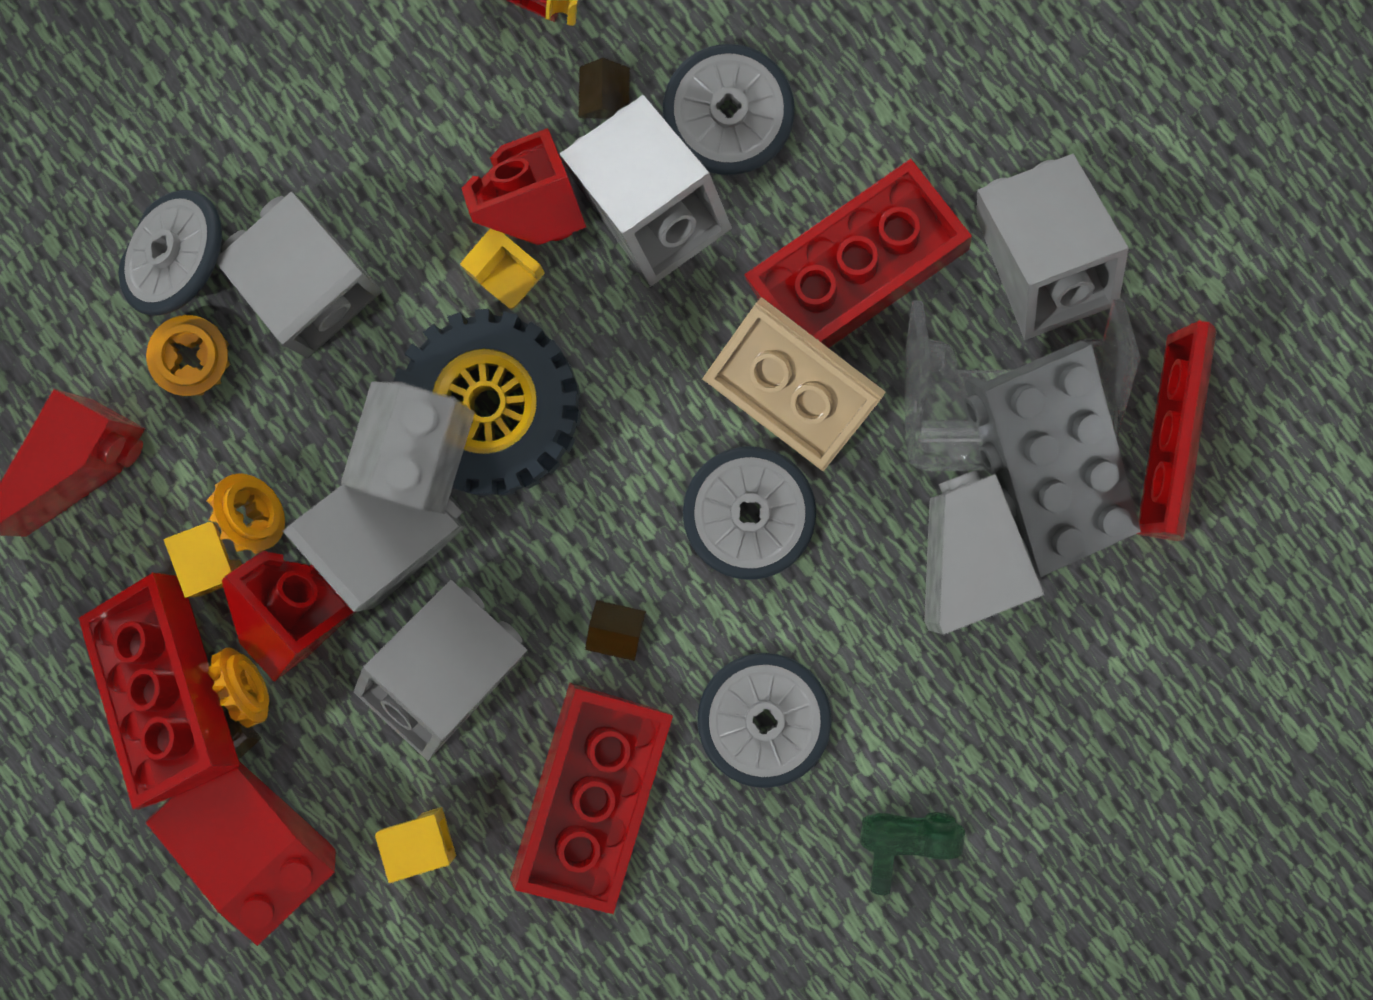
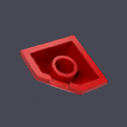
M548 128L500 146L490 157L493 167L481 179L480 176H472L461 188L473 223L536 245L566 239L573 232L586 228L569 178Z
M262 551L225 575L222 579V584L240 645L275 682L306 659L356 612L348 606L312 564L306 565L283 560V554Z

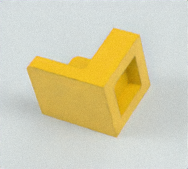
M489 229L460 263L469 276L509 309H515L545 274L542 266L504 233Z
M207 522L163 539L185 598L201 597L223 588L222 579L224 576L242 565L241 560L229 559L223 540L219 539L221 534L218 526L214 522Z
M442 807L423 812L416 819L381 829L375 834L388 883L448 866L456 857Z

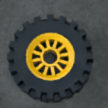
M475 309L474 317L466 318L461 312L447 316L450 324L442 329H439L435 324L431 325L423 331L424 335L428 338L423 345L418 348L412 343L404 355L411 359L406 371L397 368L393 382L406 384L450 398L453 392L464 397L463 401L459 402L474 412V403L480 393L492 390L496 391L500 397V406L493 415L480 417L475 412L452 488L473 495L505 496L515 494L516 490L522 488L529 489L541 483L539 479L548 472L552 474L561 465L559 460L566 451L570 452L575 442L573 435L576 426H580L581 412L579 411V400L581 397L579 386L575 380L574 372L561 349L554 340L546 336L540 327L531 321L527 324L521 321L518 315L506 311L503 312V316H497L490 309ZM488 366L497 367L492 381L489 378ZM479 368L480 381L478 382L470 374V371ZM507 372L515 376L501 387ZM462 377L470 386L467 390L456 386ZM520 386L522 387L524 395L508 396ZM525 405L523 415L510 410V406ZM506 417L519 422L513 431L505 423ZM484 425L486 441H477ZM495 425H498L505 435L495 440Z

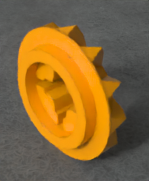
M194 315L176 316L162 323L152 334L146 351L148 370L155 382L172 394L182 397L204 395L213 386L221 384V377L225 369L230 366L227 350L229 343L225 340L218 327L208 320ZM176 342L181 346L184 345L191 349L199 344L200 349L197 351L196 356L201 361L200 364L203 368H195L187 364L180 369L179 364L183 357L178 353L179 349L173 344Z
M237 473L229 475L215 484V491L207 499V502L213 507V512L208 521L218 523L222 530L219 539H230L233 541L236 552L251 550L255 555L278 543L285 528L284 510L275 492L265 482L252 475ZM242 505L246 508V516L253 519L247 525L243 522V514L237 511Z
M226 647L212 655L211 666L209 667V675L214 681L212 689L218 694L220 705L228 709L230 718L234 721H239L246 728L264 722L268 717L269 694L265 681L255 664L247 656L230 647Z

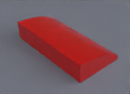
M909 159L745 273L744 276L758 299L761 297L814 338L830 348L970 249L972 235L913 160Z
M1199 320L1167 335L1138 519L1141 532L1137 533V535L1172 541L1185 539L1217 334L1216 328L1210 322Z
M153 572L78 618L132 809H142L164 801L240 766L225 714L220 705V698L212 689L214 681L209 675L210 666L189 598H185L176 575Z
M569 682L510 877L514 890L614 915L671 725L672 714Z

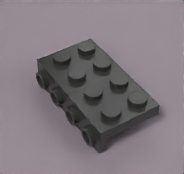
M1082 340L987 382L978 377L965 381L968 397L964 399V407L971 423L978 428L983 443L978 446L979 457L987 472L991 475L996 474L1034 571L1039 577L1141 532L1091 344Z

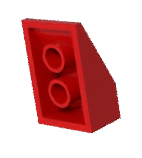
M53 389L0 482V536H28L121 473L123 467H130L137 460L143 449V441L140 440V437L145 428L93 399Z
M239 761L240 766L169 798L146 820V824L217 912L258 946L335 873L336 849Z

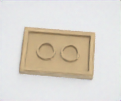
M762 297L755 303L702 378L823 472L886 393Z

